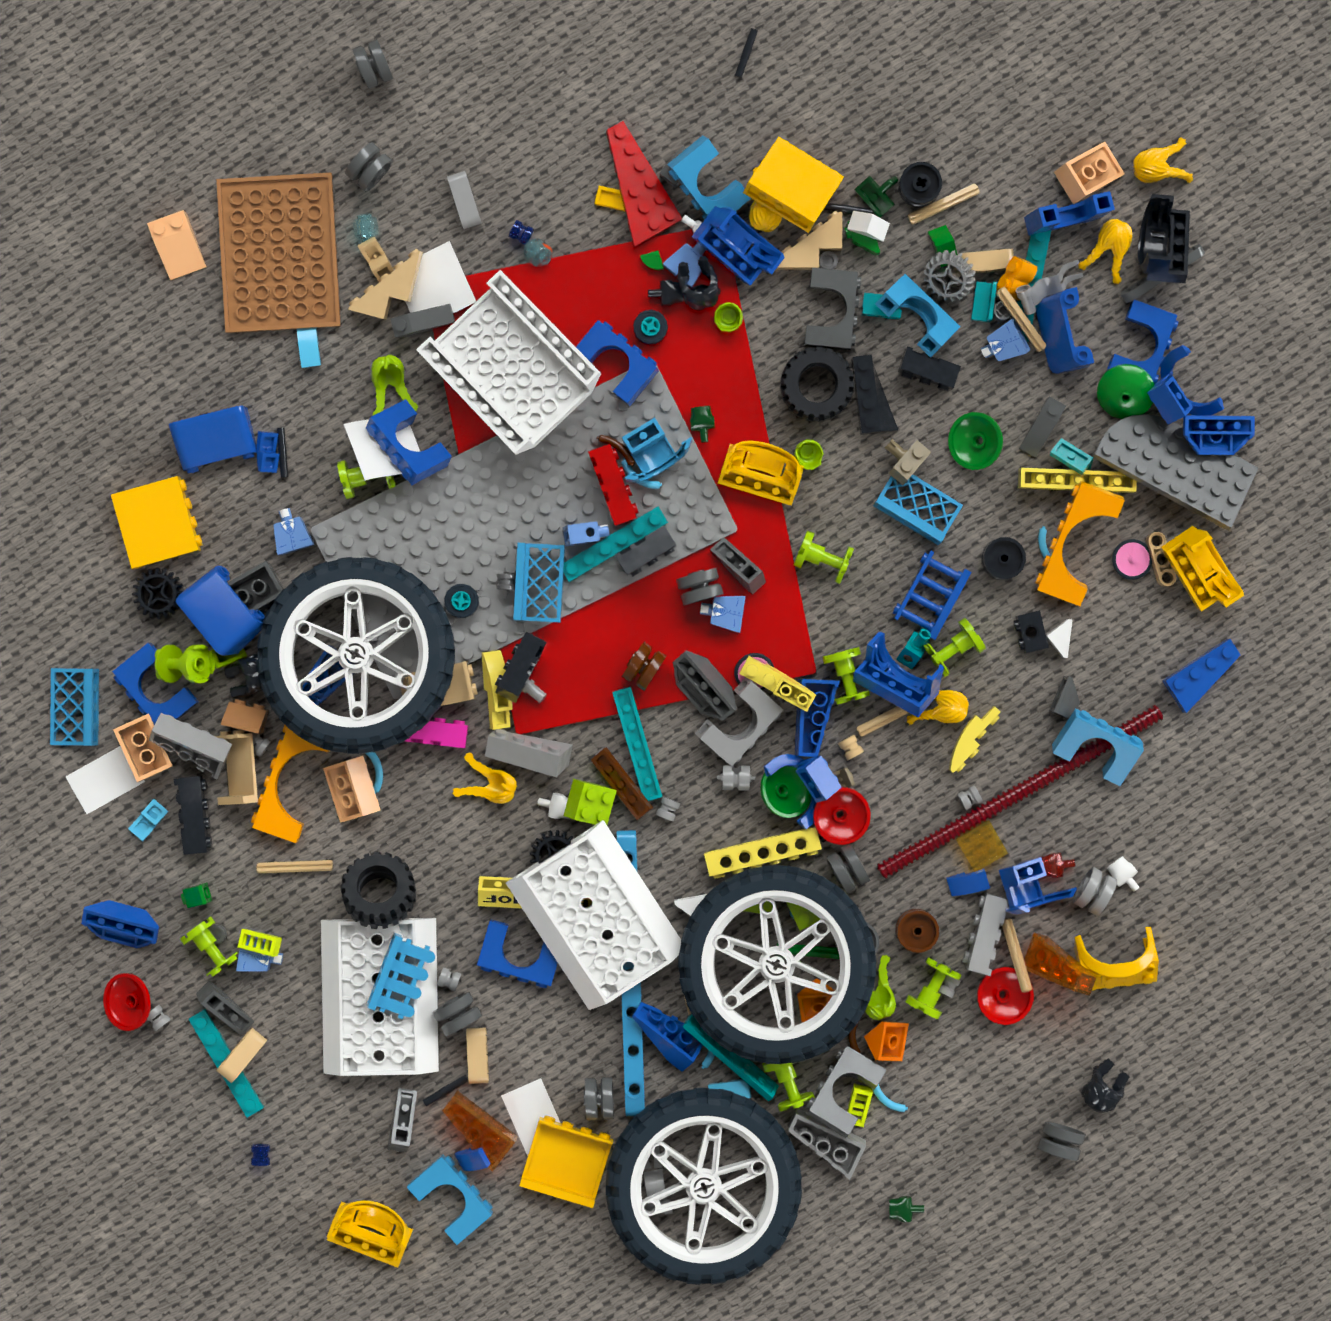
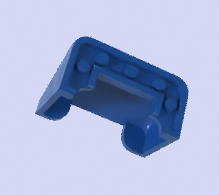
M1077 287L1043 298L1036 305V315L1041 337L1046 343L1044 350L1048 367L1055 374L1087 368L1094 363L1093 354L1088 347L1074 346L1066 310L1074 308L1079 302Z
M243 405L169 424L182 469L187 471L188 474L198 472V468L205 464L237 456H243V459H250L255 457L254 454L257 453V444L248 408Z
M220 565L215 566L184 590L176 598V603L218 654L226 656L238 654L262 630L265 616L259 610H249L227 583L230 580L229 571Z

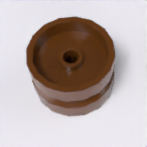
M643 642L639 650L634 652L626 665L628 666L622 675L624 679L631 682L637 673L641 676L637 680L636 686L645 691L666 658L665 654L657 651L650 660L648 656L652 651V646L646 642Z
M910 909L899 916L895 925V934L898 941L907 950L922 953L930 950L936 944L939 937V926L936 919L929 912L922 909ZM915 928H919L921 930V933L915 934Z

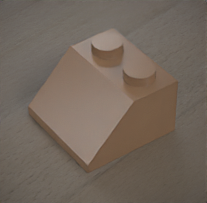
M235 699L234 702L228 703L221 725L257 734L264 733L269 710H265L264 705L254 703L252 707L246 705V701Z

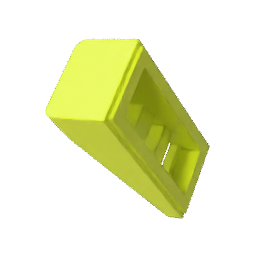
M242 929L238 948L275 957L279 954L282 938ZM251 935L249 945H246L247 937ZM258 937L256 947H254L255 938ZM263 939H266L264 949H262Z
M854 1083L847 1112L862 1116L861 1120H857L855 1126L864 1127L873 1090L868 1086ZM855 1099L865 1101V1104L857 1103ZM853 1107L863 1109V1112L853 1110Z

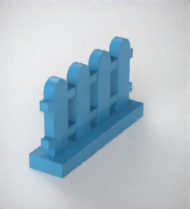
M394 933L366 1005L367 1008L374 1011L376 1006L380 1007V1012L384 1013L385 1009L399 1014L398 1018L403 1019L404 1016L411 1017L414 1015V1008L409 1005V1001L411 998H420L421 990L416 987L417 980L425 981L428 978L427 970L422 967L424 962L432 963L435 960V954L429 950L430 946L425 945L424 948L411 944L412 940L408 938L406 942L402 941V935ZM397 952L401 953L399 960L395 959ZM406 955L419 959L418 965L415 966L404 962ZM390 970L394 971L392 978L388 977ZM399 973L412 977L411 983L408 984L397 980ZM383 988L387 989L385 996L381 995ZM392 991L404 995V1002L390 998Z

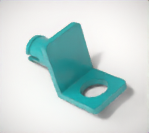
M921 629L919 634L913 632L896 659L908 668L913 669L925 651L923 645L930 643V632L926 629ZM908 655L913 659V661L908 662L904 659L903 656Z

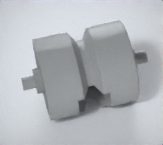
M723 765V774L717 775V779L722 781V790H733L737 787L738 790L749 791L750 782L755 780V776L750 774V766L741 765L735 768L734 765L732 767L730 765Z

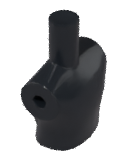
M662 280L660 281V289L648 290V298L660 297L662 306H671L676 303H683L684 295L679 287V282Z

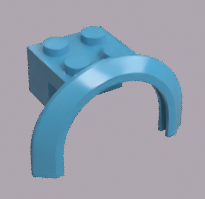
M655 418L623 436L622 441L642 472L640 474L632 472L624 477L626 482H643L665 471L687 454L692 444V438L690 437L683 441L680 449L675 453Z

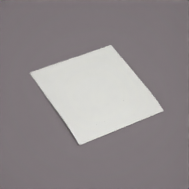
M450 241L422 255L411 302L405 301L410 313L446 304H451L452 311L455 313L476 303Z
M369 420L344 424L365 480L402 474L397 466L391 462L385 451L379 447L377 441L369 435L366 429ZM411 426L396 432V438L403 447L411 451H420Z
M121 746L66 776L86 814L145 782L144 780L141 782L136 781Z
M541 1078L501 1095L527 1156L539 1118L550 1116L560 1123Z

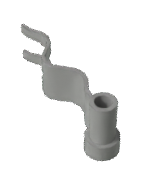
M1078 259L1063 265L1057 275L1042 278L1032 287L1030 285H1022L1015 290L1026 315L1035 313V305L1040 303L1044 297L1064 291L1069 282L1083 277V273L1067 276L1063 280L1066 270L1079 264Z
M656 1146L654 1149L657 1154H660L659 1146ZM654 1157V1168H662V1164ZM647 1160L644 1169L651 1168L649 1160ZM663 1168L644 1172L647 1197L665 1189ZM665 1197L659 1201L661 1204L671 1202V1198L667 1199ZM649 1202L644 1207L646 1210H652L655 1205ZM673 1210L665 1211L662 1213H665V1215L673 1214Z

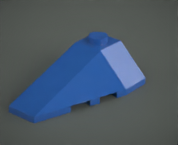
M643 1002L639 1003L632 1015L633 1019L666 1060L681 1072L695 1061L703 1044L682 1027L684 1023L679 1021L678 1017L673 1015L671 1017L667 1016L661 1010Z

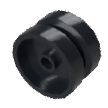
M916 162L910 164L903 171L899 180V194L906 204L912 207L923 208L930 205L938 197L942 188V177L938 169L930 163ZM917 183H922L923 188L922 186H917Z
M1000 537L990 541L984 547L981 555V564L984 571L990 577L998 580H1007L1017 576L1023 570L1026 563V553L1023 546L1017 540L1010 537ZM1002 555H1006V556H1007V557H1006V559H1007L1006 562H1003V561L1001 560V556H1002Z

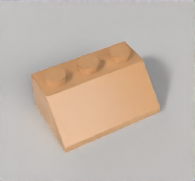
M149 714L113 729L137 782H141L173 766L166 750L149 740L154 727Z
M363 756L323 768L340 823L380 811L379 802L376 798L373 783Z

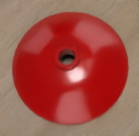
M841 787L827 800L817 802L813 811V821L818 833L828 842L837 845L850 844L860 839L867 831L871 819L870 807L866 799L856 790L847 787ZM838 811L843 812L841 817H837Z
M999 967L992 970L991 976L985 975L977 990V1002L983 1015L990 1021L1001 1025H1010L1022 1020L1029 1013L1034 1001L1033 987L1031 991L1023 993L1015 968ZM1004 991V997L1000 998L999 993Z
M122 973L111 978L105 987L103 1004L110 1022L118 1029L124 1031L140 1028L146 1022L151 1007L150 995L144 982L134 974Z

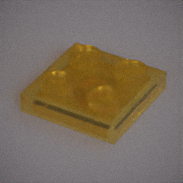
M989 820L956 838L958 845L974 872L1008 854Z

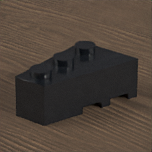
M907 346L898 372L901 373L903 378L912 380V377L920 379L919 383L929 386L930 383L938 385V389L948 392L949 389L952 390L954 388L961 366L941 358L929 357L925 352L919 353Z
M663 525L643 539L630 545L627 549L615 554V557L626 575L631 574L634 577L642 572L641 567L647 564L650 567L659 561L657 557L664 554L666 557L674 552L673 547L676 544Z
M525 632L520 644L517 643L512 651V654H514L512 659H508L503 668L506 670L504 675H499L495 682L497 686L495 693L516 703L536 667L547 642Z

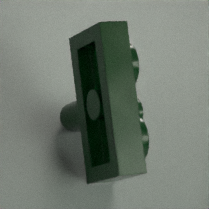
M868 176L854 190L874 213L881 218L895 205L885 192L897 184L899 180L894 176L879 186L871 176Z

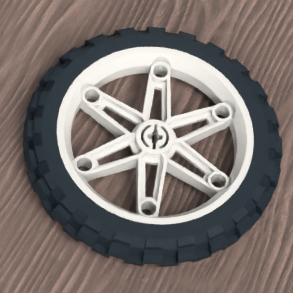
M338 558V560L326 561L316 565L311 570L300 574L276 597L274 604L264 618L263 627L258 638V674L261 687L272 710L291 731L302 739L333 752L347 754L377 752L409 739L417 731H420L430 721L435 712L438 711L450 688L455 664L454 637L447 615L439 600L415 575L400 566L376 558ZM353 593H357V601L350 602L349 596ZM362 594L374 595L385 599L399 608L404 614L367 633ZM345 595L343 636L306 621L311 613L323 603ZM352 609H357L360 637L351 638ZM403 619L410 620L407 628L400 626ZM303 625H309V631L306 634L300 633V628ZM395 628L396 633L373 649L369 641ZM412 629L415 631L419 650L415 676L380 655ZM316 632L341 642L339 650L336 651L314 637ZM298 635L332 655V657L300 681H298L294 666V648ZM348 651L352 653L358 652L360 656L364 658V660L358 657H355L354 659V657ZM374 659L397 672V677L394 678L370 668ZM339 661L344 669L317 682L316 678ZM352 673H361L360 701H355ZM369 675L407 690L389 708L367 716ZM407 676L412 677V683L409 686L403 685V679ZM345 677L350 717L338 716L327 712L317 706L308 696ZM310 682L312 685L311 689L304 692L302 689L303 684ZM357 708H362L363 715L355 718L354 711Z
M780 865L761 866L737 873L714 887L697 905L690 916L681 939L678 960L679 980L682 993L692 1016L695 1017L705 1033L720 1046L751 1061L766 1064L796 1063L828 1051L842 1041L857 1025L868 1006L874 989L876 954L870 929L861 911L836 884L823 876L798 867ZM769 901L773 904L771 912H766L763 909L764 902ZM775 901L789 902L802 906L818 916L820 920L785 944ZM759 904L763 946L722 934L727 925L739 913L753 905ZM767 918H773L779 946H769ZM819 923L827 925L826 933H820L817 930ZM829 932L832 933L839 951V979L799 961ZM812 933L815 938L794 957L788 949ZM720 938H725L728 941L726 948H721L718 945ZM734 945L762 953L759 962L733 950ZM716 949L754 967L725 997L719 988L715 974ZM778 959L780 960L779 964H781L783 967L775 969V965L771 962H775ZM795 967L820 978V984L792 976ZM761 972L766 980L742 995L739 991ZM785 981L786 1011L781 1010L775 983ZM828 981L836 983L837 988L835 991L827 989L826 983ZM792 983L833 995L818 1014L803 1023L795 1025ZM769 985L778 1027L756 1024L741 1016L734 1009ZM728 996L736 997L737 1004L735 1006L728 1004ZM783 1017H788L791 1020L790 1027H784L781 1024Z
M694 1088L691 1090H680L657 1099L647 1105L639 1114L637 1113L618 1137L609 1158L605 1181L606 1200L611 1222L625 1247L640 1263L650 1270L661 1274L663 1277L674 1281L678 1280L686 1282V1284L695 1285L712 1283L713 1285L725 1283L727 1280L738 1279L749 1274L750 1271L758 1266L761 1267L777 1249H780L798 1216L797 1213L801 1204L802 1177L797 1154L784 1128L766 1109L751 1099L735 1094L732 1091ZM706 1125L696 1164L667 1145L663 1140L683 1128ZM712 1125L719 1127L718 1132L715 1134L708 1131ZM722 1127L744 1138L757 1152L758 1157L719 1167ZM709 1141H714L712 1168H702ZM656 1146H663L665 1148L664 1152L661 1154L655 1153L654 1149ZM652 1154L680 1182L642 1199V1175L647 1160ZM669 1156H672L693 1171L688 1178L667 1160ZM761 1162L763 1167L760 1170L753 1169L754 1163ZM747 1168V1173L723 1184L721 1183L720 1175ZM765 1173V1197L761 1210L755 1218L727 1190ZM701 1183H705L707 1189L703 1190ZM686 1188L689 1197L664 1204L660 1203L659 1200ZM720 1194L740 1212L738 1217L715 1202ZM651 1202L655 1206L652 1210H646L644 1208L645 1204ZM696 1203L705 1204L698 1232L693 1231ZM689 1205L685 1245L672 1240L662 1233L649 1216ZM711 1208L744 1231L741 1235L727 1243L713 1247H702ZM745 1219L753 1220L752 1225L748 1227L744 1226L743 1222ZM692 1239L699 1241L695 1247L690 1246L688 1243Z

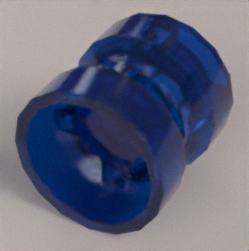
M516 220L508 237L513 240L518 239L521 244L526 246L533 234L534 228L526 227L522 222Z
M270 1144L251 1145V1152L253 1153L251 1165H270V1158L268 1157Z

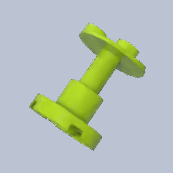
M346 460L337 462L340 481L345 488L343 489L346 499L354 498V488L367 485V480L364 479L360 467L349 469ZM385 476L389 489L396 487L394 477Z
M807 531L793 566L801 568L804 560L819 565L820 562L839 569L835 582L840 584L849 565L848 561L852 556L854 548L848 547L844 557L840 558L825 552V547L813 543L814 533Z
M966 618L958 622L962 631L952 637V643L936 653L929 643L923 645L929 655L932 654L930 659L934 665L938 667L941 664L944 667L942 674L944 677L950 674L943 663L958 652L963 654L972 647L978 653L986 649L982 639L976 634L973 626Z
M165 645L155 652L156 677L166 683H174L184 675L191 683H205L209 680L207 679L209 675L213 674L215 670L214 655L208 651V647L205 645H191L184 653L175 645Z
M860 647L822 657L824 664L834 662L837 677H842L846 696L834 699L837 705L851 701L852 697L858 700L870 696L871 691L869 690L857 692L855 682H853L855 666L852 657L861 655Z
M210 916L206 919L208 921L207 924L203 921L186 934L188 938L183 936L180 938V941L185 945L193 940L201 952L203 950L206 951L217 966L206 974V976L211 975L213 977L222 970L220 967L223 964L230 965L238 959L236 957L238 952L225 959L214 944L217 940L208 929L215 923L214 919Z
M928 957L925 962L937 970L928 987L923 986L918 998L908 995L905 1002L923 1011V1013L939 1019L942 1012L936 1009L935 1005L941 995L938 991L945 977L948 975L960 980L962 975L942 963L937 966L938 962Z
M762 1063L764 1072L775 1071L778 1082L784 1084L789 1097L778 1104L780 1112L789 1109L790 1106H793V1109L799 1108L804 1105L803 1101L807 1102L812 1097L815 1098L813 1092L799 1094L794 1081L797 1075L793 1063Z

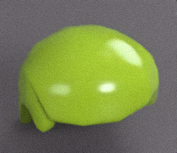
M730 302L719 305L715 311L714 322L721 331L732 332L741 326L743 313L738 305Z
M805 439L800 442L794 452V457L806 470H814L819 467L824 455L821 445L813 439Z

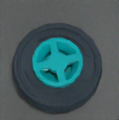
M655 310L641 312L635 318L633 325L637 339L649 345L662 341L668 330L664 315Z
M456 584L446 592L444 605L452 616L466 618L477 610L479 597L471 586Z

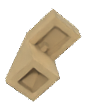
M375 236L358 245L359 250L367 260L377 280L385 273L390 274L394 271Z

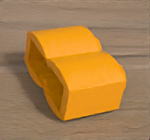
M1013 256L1006 267L1005 273L999 279L996 290L998 291L1005 287L1015 300L1020 301L1015 290L1022 285H1028L1033 280L1037 272V266L1027 260Z

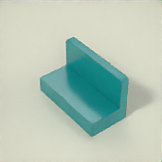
M976 281L971 320L989 323L992 321L997 282L986 283Z
M864 293L861 316L900 320L901 308H898L888 317L875 305L883 295Z
M1062 438L1050 451V456L1083 475L1086 469L1090 470L1092 468L1093 457Z

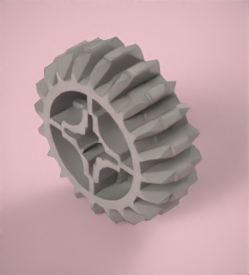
M945 250L943 254L938 252L936 256H932L924 270V274L927 275L924 281L929 282L927 288L933 289L931 294L936 292L938 294L937 298L939 299L943 296L945 301L950 297L952 302L957 298L960 300L967 296L974 287L973 283L976 280L973 277L975 270H971L973 263H967L968 257L963 259L962 253H959L957 256L955 250L951 253ZM941 264H948L946 268H937ZM963 283L960 287L952 288L953 284Z

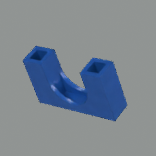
M1108 191L1092 195L1081 202L1057 208V204L1040 207L1025 216L1024 220L1028 235L1030 236L1094 221L1111 213L1115 208L1111 193Z
M1137 300L1131 301L1125 320L1144 326L1151 331L1155 338L1154 353L1145 361H1134L1114 354L1110 359L1107 370L1121 364L1136 365L1144 369L1152 377L1155 385L1159 378V375H1157L1158 368H1161L1165 358L1163 354L1165 349H1169L1172 339H1170L1171 332H1175L1178 325L1177 315Z
M598 320L576 348L591 363L602 352L610 349L620 350L628 356V373L613 392L628 406H631L659 372L656 367L657 363L650 357L647 359L641 355L643 352L637 346L633 345L631 347L627 344L628 339L622 334L616 335L612 332L614 328L606 321L601 323Z
M405 399L371 416L366 429L369 435L377 441L379 447L389 456L391 462L401 471L403 477L413 485L446 468L452 456L441 442L419 452L408 450L398 442L396 432L412 425L417 415L416 411Z
M147 643L112 671L115 674L113 678L120 686L123 684L127 689L125 692L132 701L136 700L139 704L138 709L143 715H150L154 725L160 713L171 715L178 720L198 704L199 701L188 687H184L171 699L161 704L150 701L144 695L141 686L142 678L146 671L155 665V652L157 650L152 643Z
M491 919L477 963L478 966H481L480 969L487 972L496 970L499 971V975L504 977L513 975L518 977L517 980L528 983L529 980L534 981L536 986L547 988V985L551 986L558 962L545 942L543 943L540 956L534 964L527 967L514 966L506 959L503 952V944L509 924Z

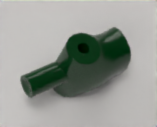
M711 406L691 408V431H700L701 443L709 442L707 430L715 428Z
M910 1196L889 1199V1219L911 1222L913 1213H924V1205H912V1198Z

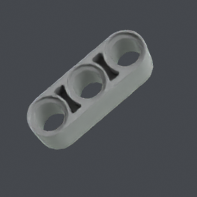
M463 171L447 176L463 229L482 224L466 172Z

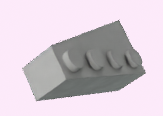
M160 713L149 738L151 742L168 752H177L180 759L185 762L190 760L196 763V768L202 772L206 769L213 773L211 777L216 780L225 765L232 746L231 743L223 738H217L205 730H199L189 723H183L176 720L173 716Z
M497 729L488 735L485 757L557 777L569 766L573 744Z
M986 892L984 896L980 897L978 907H981L979 915L976 914L974 917L973 925L975 930L974 933L969 935L968 944H970L968 952L965 951L962 961L968 970L991 976L992 969H989V964L995 960L996 948H994V945L998 944L1000 940L1001 930L999 927L1004 924L1005 909L1008 908L1009 904L1007 898Z
M796 1108L788 1124V1131L850 1180L866 1148V1140L852 1133L847 1138H844L807 1115V1112Z

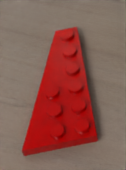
M624 121L607 129L606 135L610 152L613 156L615 173H617L624 211L627 215L632 245L635 248L679 223L682 217Z

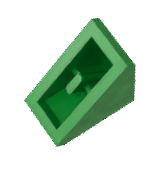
M946 225L928 231L935 254L938 252L943 254L945 250L951 253L955 250L958 256L955 241ZM941 264L940 267L947 266L948 264Z

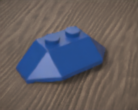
M1186 415L1183 417V435L1197 455H1234L1249 439L1255 436V416Z
M111 900L85 906L83 909L81 924L85 927L87 926L91 932L101 939L134 948L145 947L157 942L159 926L147 910Z

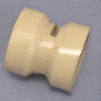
M855 735L838 743L840 749L844 750V756L847 761L864 752L862 747L858 746Z

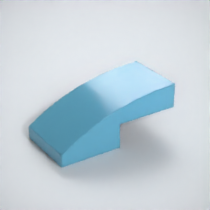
M297 329L301 367L321 365L317 329Z
M153 799L128 830L143 842L168 811Z
M743 1079L708 1085L709 1089H723L751 1098L750 1085Z

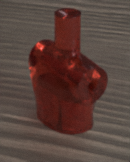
M1061 852L1050 853L1041 857L1047 874L1044 877H1063L1064 868L1075 867V859L1063 860Z

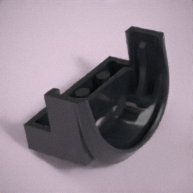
M1152 194L1143 215L1138 240L1137 260L1144 274H1147L1146 280L1186 283L1188 275L1190 211L1172 209L1173 195ZM1152 231L1165 232L1166 234H1157V233H1151V232H1152ZM1168 238H1169L1168 254H1167V240H1168Z

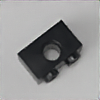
M1040 610L1015 616L1016 620L1013 621L1016 632L1019 631L1021 639H1018L1020 650H1024V653H1030L1049 648ZM1028 627H1032L1035 630V635L1032 638L1026 636L1025 632Z

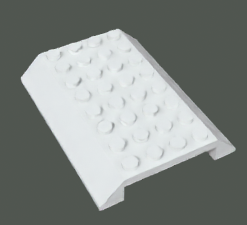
M499 270L487 282L490 289L435 341L429 337L416 350L517 455L537 446L593 392L601 373L519 288Z

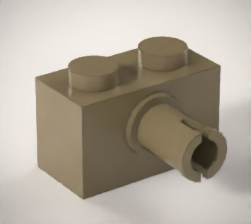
M893 439L884 448L897 458V463L889 474L901 485L908 481L931 454V451L918 440L908 450H904Z

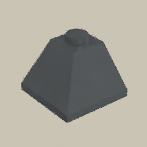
M1064 676L1049 711L1069 719L1075 708L1078 710L1081 708L1078 707L1080 701L1073 678Z

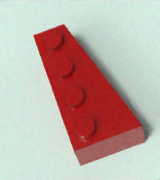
M608 444L588 451L615 527L637 519L636 514H639L636 503L631 504L629 496H632L629 484L625 486L622 479L626 477L623 467H618L616 462L619 459L616 448L612 449L611 445Z

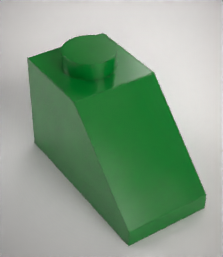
M848 221L847 227L844 228L847 239L850 238L853 244L875 256L879 255L880 249L877 240L847 230L850 222Z
M208 882L185 888L181 894L182 902L184 905H187V908L213 901Z

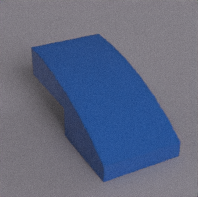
M258 431L257 466L260 472L277 473L280 455L276 453L278 433Z
M984 869L969 874L963 872L946 878L951 896L966 895L990 889Z
M482 1147L474 1150L468 1148L454 1154L463 1171L480 1170L487 1168L491 1164Z

